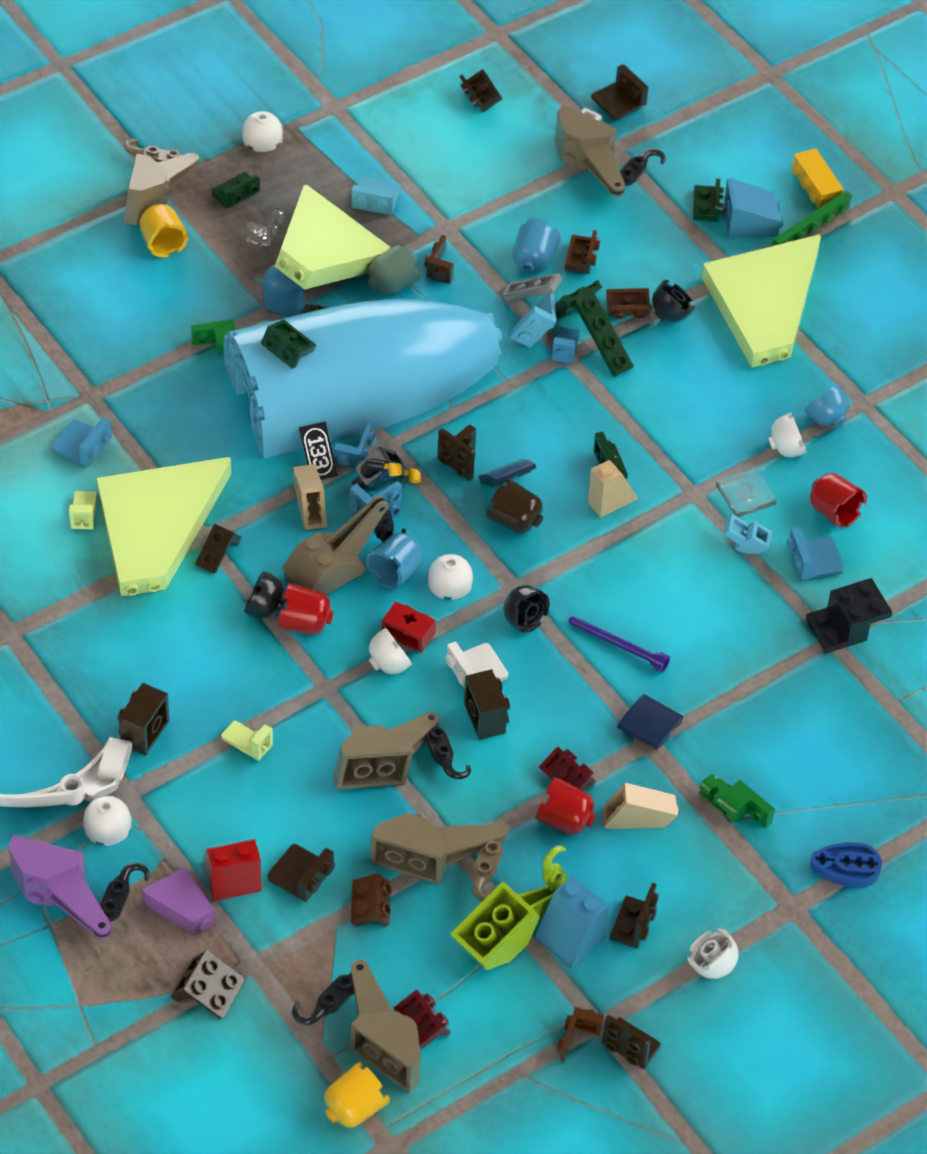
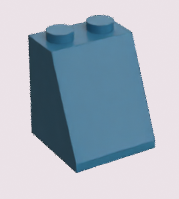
M727 179L723 210L728 238L778 236L779 228L783 227V217L779 215L780 202L776 200L775 192L738 180Z
M571 876L554 892L537 930L535 939L570 968H573L605 938L609 906Z

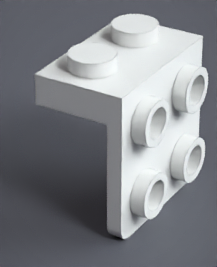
M456 641L447 645V655H445L447 665L453 670L458 682L464 688L466 675L490 669L493 670L495 677L500 678L501 682L508 679V671L490 644L484 643L462 652Z

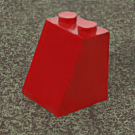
M255 839L206 849L203 856V864L213 901L262 891L261 858Z

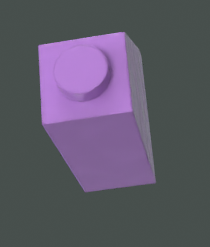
M186 868L142 889L143 903L146 907L193 935L201 931H207L216 924L215 910Z

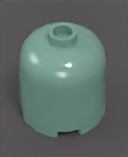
M397 243L369 264L368 283L374 291L377 290L383 295L391 296L420 280L422 272L421 270L417 271L414 265L417 260L405 245L400 247V243Z

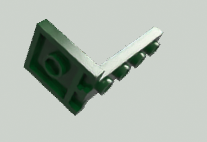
M596 280L587 287L583 286L572 294L562 296L555 303V316L562 319L576 308L611 374L615 377L634 368V365L595 295L602 288L599 280Z

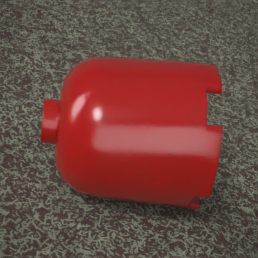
M828 473L813 482L810 492V503L816 511L839 528L842 525L848 527L860 517L859 509L862 503H867V494L843 476L836 473Z
M288 584L284 596L285 601H288L286 610L281 609L278 627L304 634L317 635L324 630L326 624L331 625L334 611L330 610L331 602L326 594L300 585Z
M554 777L546 793L550 794L547 803L541 802L535 819L568 835H578L586 826L591 828L596 818V814L593 813L594 800L592 796L561 778Z

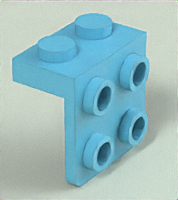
M362 177L359 185H353L352 208L392 215L401 191V184Z
M546 294L509 331V338L529 348L540 341L542 336L549 329H552L556 323L554 294Z

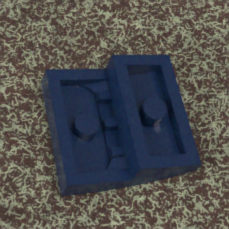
M519 459L479 475L478 478L481 484L489 482L490 487L493 488L505 483L507 478L513 480L532 472L537 467L530 460Z
M643 694L626 712L618 723L617 728L658 750L668 741L670 733L682 723L684 716Z

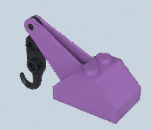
M13 835L8 846L12 875L26 900L37 905L51 906L56 904L98 939H106L111 935L110 922L116 920L121 915L130 893V874L135 870H140L144 873L145 881H148L150 877L149 869L145 865L136 862L129 863L108 884L99 905L86 884L84 853Z

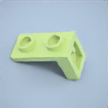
M74 492L73 505H70L69 508L71 529L94 530L96 492Z
M233 721L221 734V739L259 761L273 746V729L264 724L259 731L254 732L241 723Z

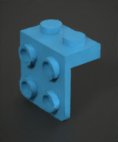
M102 417L97 425L93 427L77 419L72 420L52 444V451L89 467L112 438L111 421Z
M397 481L373 497H370L358 484L352 486L349 496V519L362 510L376 496H382L389 505L388 509L392 514V518L396 517L401 510L402 484Z
M800 527L791 528L790 537L787 538V548L791 552L794 567L797 569L801 580L843 573L844 566L832 537L825 536L804 540Z

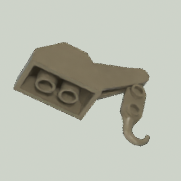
M127 140L124 143V149L129 154L136 156L128 189L124 223L139 225L141 215L147 208L156 204L167 205L168 197L164 196L187 175L197 169L198 155L194 153L181 155L177 150H164L155 146H149L146 149L135 148L130 145L139 143V140Z
M405 813L376 825L371 836V864L441 884L445 874V865L479 852L473 868V893L482 902L487 897L482 893V888L494 877L503 855V846L501 844L507 840L508 828L503 823L435 827L431 819L418 814Z

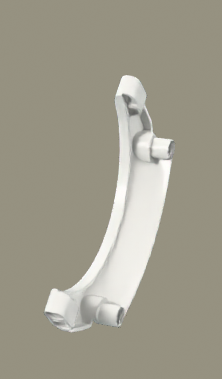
M110 737L99 754L78 773L68 774L62 778L60 783L39 791L18 795L0 794V807L30 808L64 804L74 806L81 803L83 799L93 801L98 797L109 795L117 790L124 776L132 751V741Z

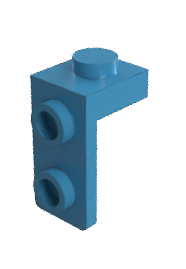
M559 327L557 337H554L552 361L573 364L580 330Z
M367 423L358 447L336 443L334 448L335 464L356 468L368 457V446L373 445L375 439V432H372V423Z

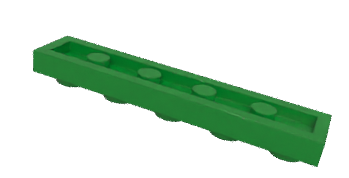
M846 190L775 237L771 246L803 239L809 233H815L821 225L830 223L839 213L844 214L849 209L852 195Z

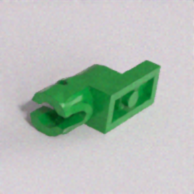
M233 319L191 325L192 345L198 346L214 343L217 354L224 353V335H227L229 331L246 327L235 328Z
M711 774L700 784L699 788L701 790L698 792L699 795L706 801L713 800L712 806L720 810L732 821L737 822L749 813L754 821L760 822L765 828L773 822L775 809L741 780L730 786L714 774Z

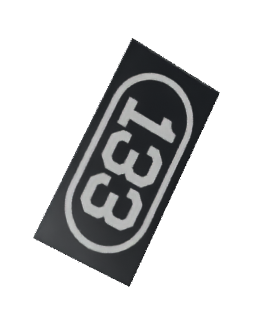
M326 422L299 427L307 465L315 464L321 480L338 476Z

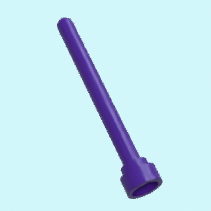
M575 616L569 618L570 625L649 661L653 669L661 673L666 670L670 662V656L663 652H656L654 654Z

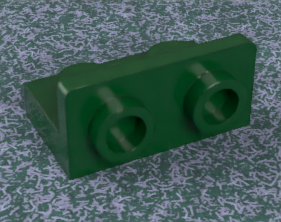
M245 171L212 188V195L227 209L260 192V177L258 175L251 177Z
M716 178L715 186L694 185L693 220L717 222L718 214L723 213V201H720V199H723L724 187L720 186L719 178Z
M284 319L269 325L261 341L265 348L292 369L297 367L301 357L314 352L316 347L314 342Z
M603 431L595 433L593 451L599 465L610 460L627 479L628 473L615 444H611L610 439H606Z

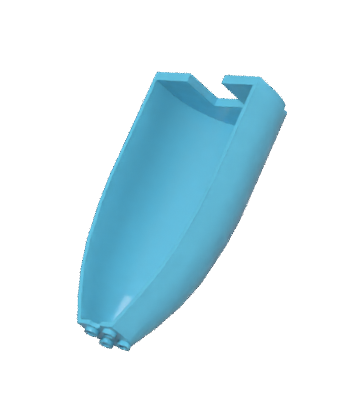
M389 299L337 305L229 331L227 335H224L223 342L225 368L237 395L244 394L246 388L250 401V427L263 458H268L304 449L299 427L326 422L329 439L332 442L363 434L367 423H372V431L436 408L478 382L498 365V357L501 355L498 341L502 340L500 329L494 326L492 313L486 314L465 307L431 300ZM283 319L316 344L314 352L301 357L297 367L293 369L261 344L267 327Z

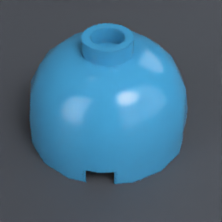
M837 385L822 393L823 396L818 401L814 399L806 407L805 412L815 424L824 427L833 424L837 427L846 420L844 416L849 410V400L845 391Z

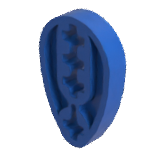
M846 842L829 845L815 851L811 857L810 867L812 871L833 883L847 887L865 888L878 880L882 868V860L879 853L873 847L864 843ZM819 859H822L825 864L821 865ZM843 862H848L849 867H845ZM855 863H860L861 868H857ZM867 864H872L873 869H869Z

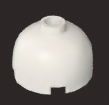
M256 112L250 115L244 122L242 140L247 147L248 145L253 147L254 151H271L276 148L279 142L280 144L282 143L283 129L275 115L268 112Z
M792 412L778 418L771 427L772 436L768 437L772 449H777L781 455L789 458L806 454L807 451Z
M445 554L439 556L431 564L428 571V587L437 597L444 599V596L452 597L451 600H457L466 596L472 588V568L463 557L456 554Z
M386 628L372 638L369 644V652L372 657L369 661L376 671L381 669L386 674L394 675L405 671L412 665L407 655Z
M102 796L89 803L84 811L83 828L85 835L92 842L96 843L98 841L106 846L120 843L128 836V831L132 826V818L128 806L122 800L113 796Z
M717 929L719 932L713 934L711 931L705 932L696 939L689 949L692 954L690 958L688 957V962L699 975L705 978L718 979L730 974L739 959L738 946L732 936L724 929Z

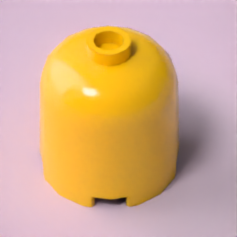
M156 204L150 206L142 213L139 221L140 230L147 247L153 255L167 258L169 257L168 254L175 251L179 253L183 250L188 242L187 230L172 207L166 204Z
M360 1061L331 1084L324 1094V1102L327 1106L324 1112L332 1123L338 1121L347 1128L358 1126L390 1103L388 1095L383 1097L379 1091L383 1087L368 1067L362 1070V1063Z

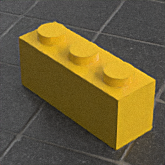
M816 148L794 154L793 163L791 164L792 173L797 176L802 188L807 191L811 202L815 203L818 209L843 193V187Z

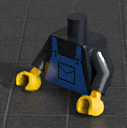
M380 446L355 468L359 476L352 481L353 486L358 484L363 490L366 487L380 489L396 477L404 479L405 476H408L409 483H421V473L417 469L407 470L396 451Z

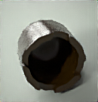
M507 478L506 482L508 484L506 486L501 484L490 501L493 507L491 511H486V517L519 534L527 533L533 527L538 528L544 518L541 515L543 510L541 499L515 481Z

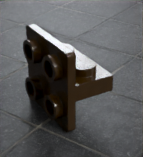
M469 424L456 436H453L443 428L438 431L437 458L442 464L449 466L459 476L469 481L474 478L476 428Z

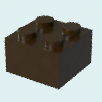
M492 669L466 675L464 706L478 739L482 740L505 734L506 724L509 723L507 710L510 709V702L507 696H503L500 678L495 677Z
M142 683L138 690L132 692L129 703L126 707L121 708L117 717L119 720L120 738L132 741V750L147 755L170 721L168 693L145 683Z

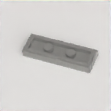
M559 273L511 282L501 298L506 303L554 293L562 277Z

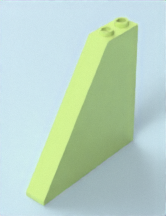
M304 185L275 267L305 290L367 274L369 264L391 247L311 187Z
M820 235L703 263L702 280L751 368L791 358L819 252Z
M230 457L97 478L100 504L121 597L167 589L231 476Z

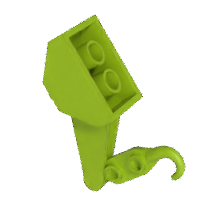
M564 846L554 847L544 857L542 862L544 868L542 879L546 884L545 887L517 894L502 881L450 933L452 938L486 970L511 962L528 945L538 921L545 915L554 892L568 880V876L562 866L558 863H552L553 858L559 852L566 851Z

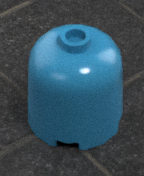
M528 219L525 224L520 226L512 256L516 265L525 272L539 273L546 270L561 240L558 229L554 227L553 230L546 226L547 222L544 220Z
M274 264L267 269L264 275L263 305L268 312L271 310L278 313L279 317L296 315L298 310L305 306V290L278 270Z
M396 533L383 541L366 556V565L369 573L373 571L378 578L376 582L386 589L394 590L419 569L423 563L424 553L419 542L414 537L405 533Z

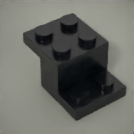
M869 578L831 590L827 608L806 614L805 620L825 654L867 641L870 625L891 618L892 610L873 579Z

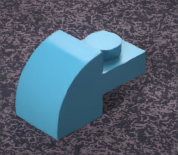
M731 513L726 517L723 535L736 542L735 550L747 554H759L770 548L772 531L757 521L748 524Z

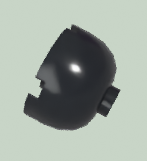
M663 280L656 288L652 297L653 307L656 310L655 314L663 321L665 319L670 322L682 321L694 311L695 304L691 306V297L677 284L671 286L668 284L669 280Z
M265 571L260 574L251 597H249L245 606V613L257 618H267L275 610L281 611L285 599L282 597L284 589L278 578Z
M530 585L516 587L508 594L504 602L503 611L506 620L521 632L527 633L535 630L542 624L540 622L542 616H547L549 612V597L539 588Z

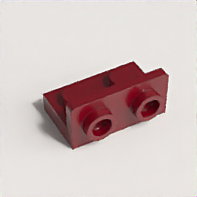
M557 746L539 766L552 780L554 777L561 778L581 790L589 782L593 785L596 782L591 776L594 772L584 763L579 766L575 762L577 757L569 749L563 751Z
M416 989L393 1008L403 1016L407 1015L413 1019L417 1025L419 1046L424 1048L440 1034L444 1033L447 1036L451 1034L447 1027L450 1023L442 1012L437 1013L434 1008L436 1002L430 994H423Z

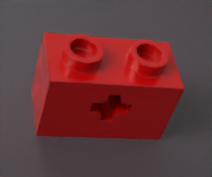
M395 601L382 619L381 630L386 628L395 641L422 653L435 635L436 620L427 614H422L412 609L408 605Z

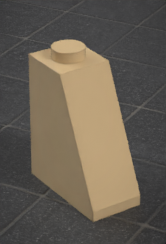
M610 460L591 469L588 504L600 518L637 500L636 494L623 474Z
M315 464L293 467L294 487L304 530L326 528L324 487Z
M624 783L602 807L603 827L606 829L666 828L678 815L679 809L676 804V795Z

